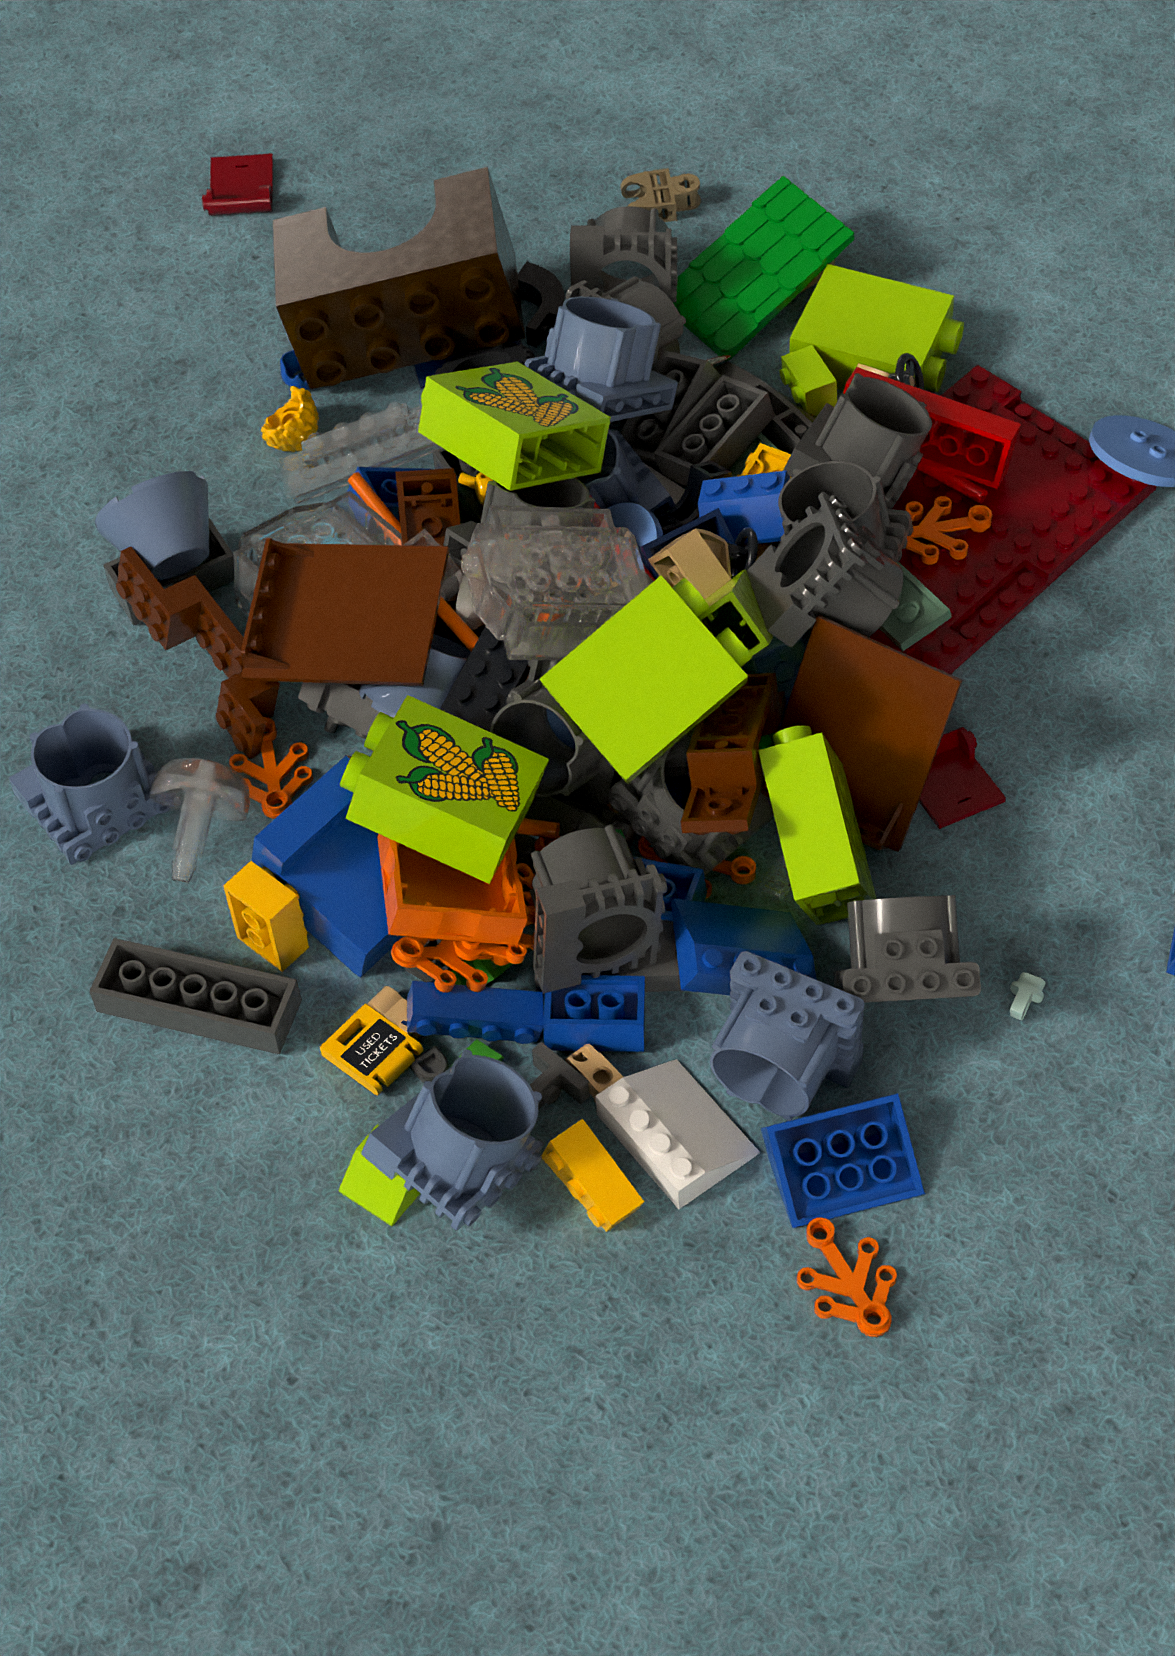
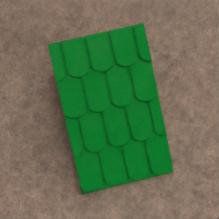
M783 175L754 200L752 206L725 229V233L689 263V267L677 277V302H673L680 316L685 317L686 323L683 325L718 356L731 355L730 358L724 360L727 362L799 293L819 282L827 264L835 266V258L854 241L855 233Z

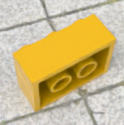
M250 861L223 885L237 938L281 972L309 948L308 932L304 926V914L300 908L298 892L291 885H283L268 868H260Z

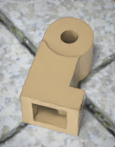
M385 986L367 1003L368 1006L417 1040L421 1036L418 1033L407 1032V1000L393 988Z
M585 1044L565 1059V1062L589 1081L590 1094L593 1096L595 1103V1096L623 1078L618 1070L590 1044Z

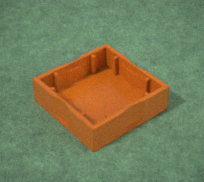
M378 834L389 935L518 945L527 922V913L522 883L516 870L517 851L515 838L511 842L492 881L488 884Z

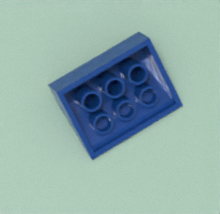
M673 899L671 901L682 991L730 995V970L740 953L744 951L817 980L813 955L791 912Z
M898 1093L761 1128L768 1159L792 1228L807 1225L815 1218L830 1219L925 1194Z

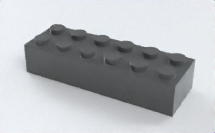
M113 938L89 991L95 1009L99 1013L279 1055L302 1001L297 979Z

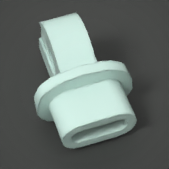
M1023 972L1018 981L1011 983L1010 990L1016 995L1010 1008L1011 1017L1023 1021L1031 1001L1036 1003L1042 1002L1044 998L1042 990L1046 984L1043 979Z

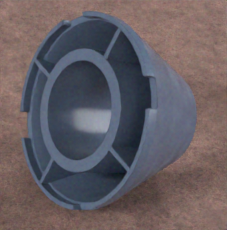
M180 471L141 482L131 487L133 493L119 501L118 497H115L109 501L96 516L95 526L98 532L119 552L132 547L158 581L183 575L199 566L209 556L207 481L203 475L199 478L193 471Z
M433 634L423 686L361 684L359 695L362 699H365L367 695L373 701L371 704L372 708L391 717L396 715L407 695L440 709L471 652L457 642Z

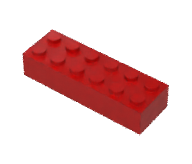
M856 367L845 383L843 394H845L855 374L859 373L863 377L875 378L895 385L910 394L918 402L921 401L926 404L925 409L931 418L932 426L919 450L920 453L924 454L920 462L998 489L1008 472L1021 427L1020 423Z

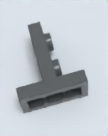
M542 1042L532 1049L533 1065L542 1072L530 1084L533 1092L536 1091L542 1095L538 1104V1110L545 1104H553L560 1096L561 1089L579 1104H582L590 1097L589 1081Z

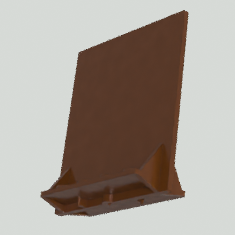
M266 538L241 647L242 678L246 681H258L261 685H267L268 681L423 686L450 551L449 547L281 543L272 538Z
M818 615L779 731L803 725L811 728L812 735L823 733L843 764L862 843L877 850L890 848L898 852L904 844L963 680ZM764 777L761 793L770 798Z

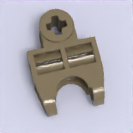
M669 168L630 175L622 181L620 186L624 198L639 197V199H636V201L628 206L639 207L648 211L655 208L658 210V217L664 222L677 221L678 211L693 210L701 203V197L698 194L700 188L699 178L693 174L670 177ZM658 175H659V178H660V184H659V185H658V180H657V176H658ZM635 184L639 186V189L626 190L629 185ZM687 196L690 197V205H688ZM662 209H664L666 218H663Z

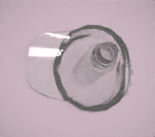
M178 758L166 763L156 774L151 785L149 798L158 804L181 811L172 850L176 851L174 860H172V880L189 884L197 868L198 856L202 857L204 854L212 818L243 822L247 819L250 809L249 787L243 776L232 768L210 759Z

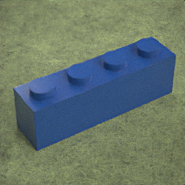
M412 981L407 996V1032L418 1033L423 1036L437 1034L448 1035L453 1038L472 1037L483 1038L486 1041L507 1040L528 1044L537 1042L543 1030V992L485 987L481 992H474L466 985L455 984L451 992L444 993L435 987L434 982Z

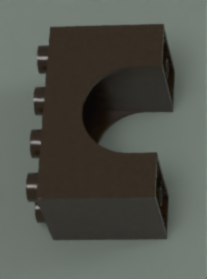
M488 167L434 180L436 206L428 224L408 241L382 251L362 253L343 249L326 207L273 220L276 308L310 390L324 386H334L344 381L373 374L388 373L398 368L427 361L442 360L452 355L477 349L496 347L506 342L525 338L515 251Z

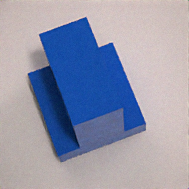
M345 756L254 837L251 861L260 868H268L283 885H291L298 892L300 897L298 900L304 914L303 921L306 930L361 978L392 949L395 942L404 936L388 934L378 833L345 819L353 796V792L340 787L343 773L350 758Z

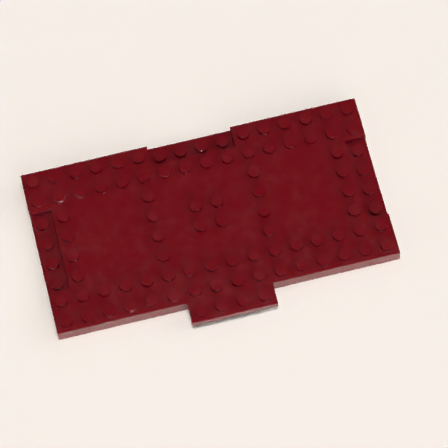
M978 364L940 396L1021 424L1008 472L998 489L967 479L988 491L984 502L978 503L916 469L893 509L905 511L906 505L909 502H920L923 505V516L918 521H912L913 526H918L934 506L935 499L939 496H946L952 501L951 512L946 516H941L937 522L967 517L970 508L976 505H983L992 511L991 525L984 532H975L968 528L943 533L954 539H962L967 542L968 552L967 556L963 559L952 558L949 549L925 538H913L925 545L932 544L938 547L939 559L937 563L932 565L925 564L921 561L920 554L906 548L902 549V558L899 562L950 609L952 618L903 652L880 629L869 637L948 674H952L1156 490L1155 485L1136 481L1107 466L1094 453L1089 441L1022 401V391Z

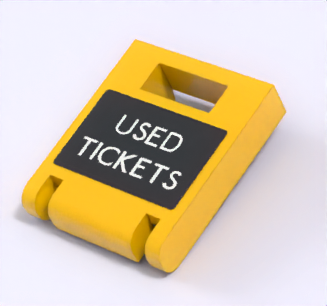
M366 1003L320 1046L321 1054L324 1058L376 1096L383 1091L382 1086L374 1080L376 1077L388 1087L415 1061L414 1055L411 1052L419 1056L424 1051L423 1046L416 1039ZM361 1027L363 1030L344 1046L343 1043Z

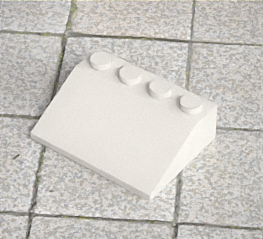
M677 1059L623 1077L595 1096L598 1117L678 1209L760 1154L759 1150Z

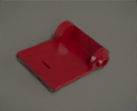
M273 154L211 157L210 189H207L206 194L202 195L203 210H208L209 216L272 212Z
M964 727L943 734L919 803L939 829L1006 802L1004 794L975 759L976 738L970 730L967 731Z

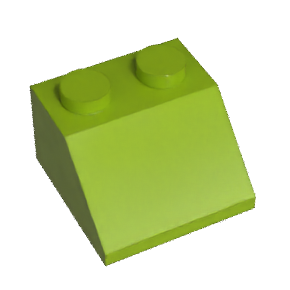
M813 345L781 356L782 369H779V375L782 383L790 387L793 399L797 404L800 403L807 413L818 416L826 403L835 407L837 403V381Z
M368 1134L356 1148L338 1191L382 1221L393 1226L418 1197L420 1192L415 1188L408 1191L404 1187L406 1180L400 1175L391 1180L361 1155L368 1139Z

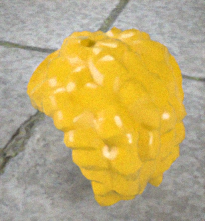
M291 386V398L272 416L266 418L265 424L261 427L263 440L266 441L269 447L295 452L302 451L315 440L319 414L311 397V392L304 388L299 389L296 386Z

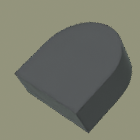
M435 1045L417 1057L409 1068L422 1082H432L435 1076L447 1071L449 1065L447 1058Z

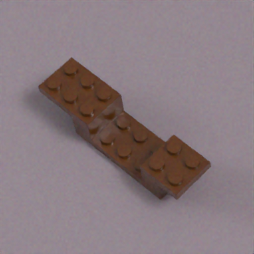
M454 468L396 472L402 545L443 546L446 528L460 524ZM448 559L441 596L456 612L457 596L465 569ZM437 615L434 634L448 638L466 647Z
M132 547L122 550L118 565V581L116 583L118 594L122 599H127L137 619L143 620L149 628L153 640L159 641L165 650L196 637L199 646L209 652L216 668L220 671L222 670L228 677V679L221 683L215 715L219 726L222 729H226L232 736L234 745L239 751H243L249 759L257 756L261 752L267 722L264 717L271 718L274 715L280 683L278 681H268L267 685H261L258 681H246L242 678L241 647L244 637L195 575L164 589Z
M776 673L747 674V683L696 725L686 753L692 789L680 821L682 833L705 835L710 832L738 834L743 831H749L763 783L761 761L758 752L761 736L778 732L786 705L785 691L778 692Z

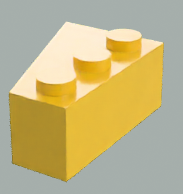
M583 1118L548 1143L542 1154V1159L566 1185L573 1197L579 1200L587 1209V1215L596 1227L602 1226L608 1232L637 1211L644 1203L641 1196Z

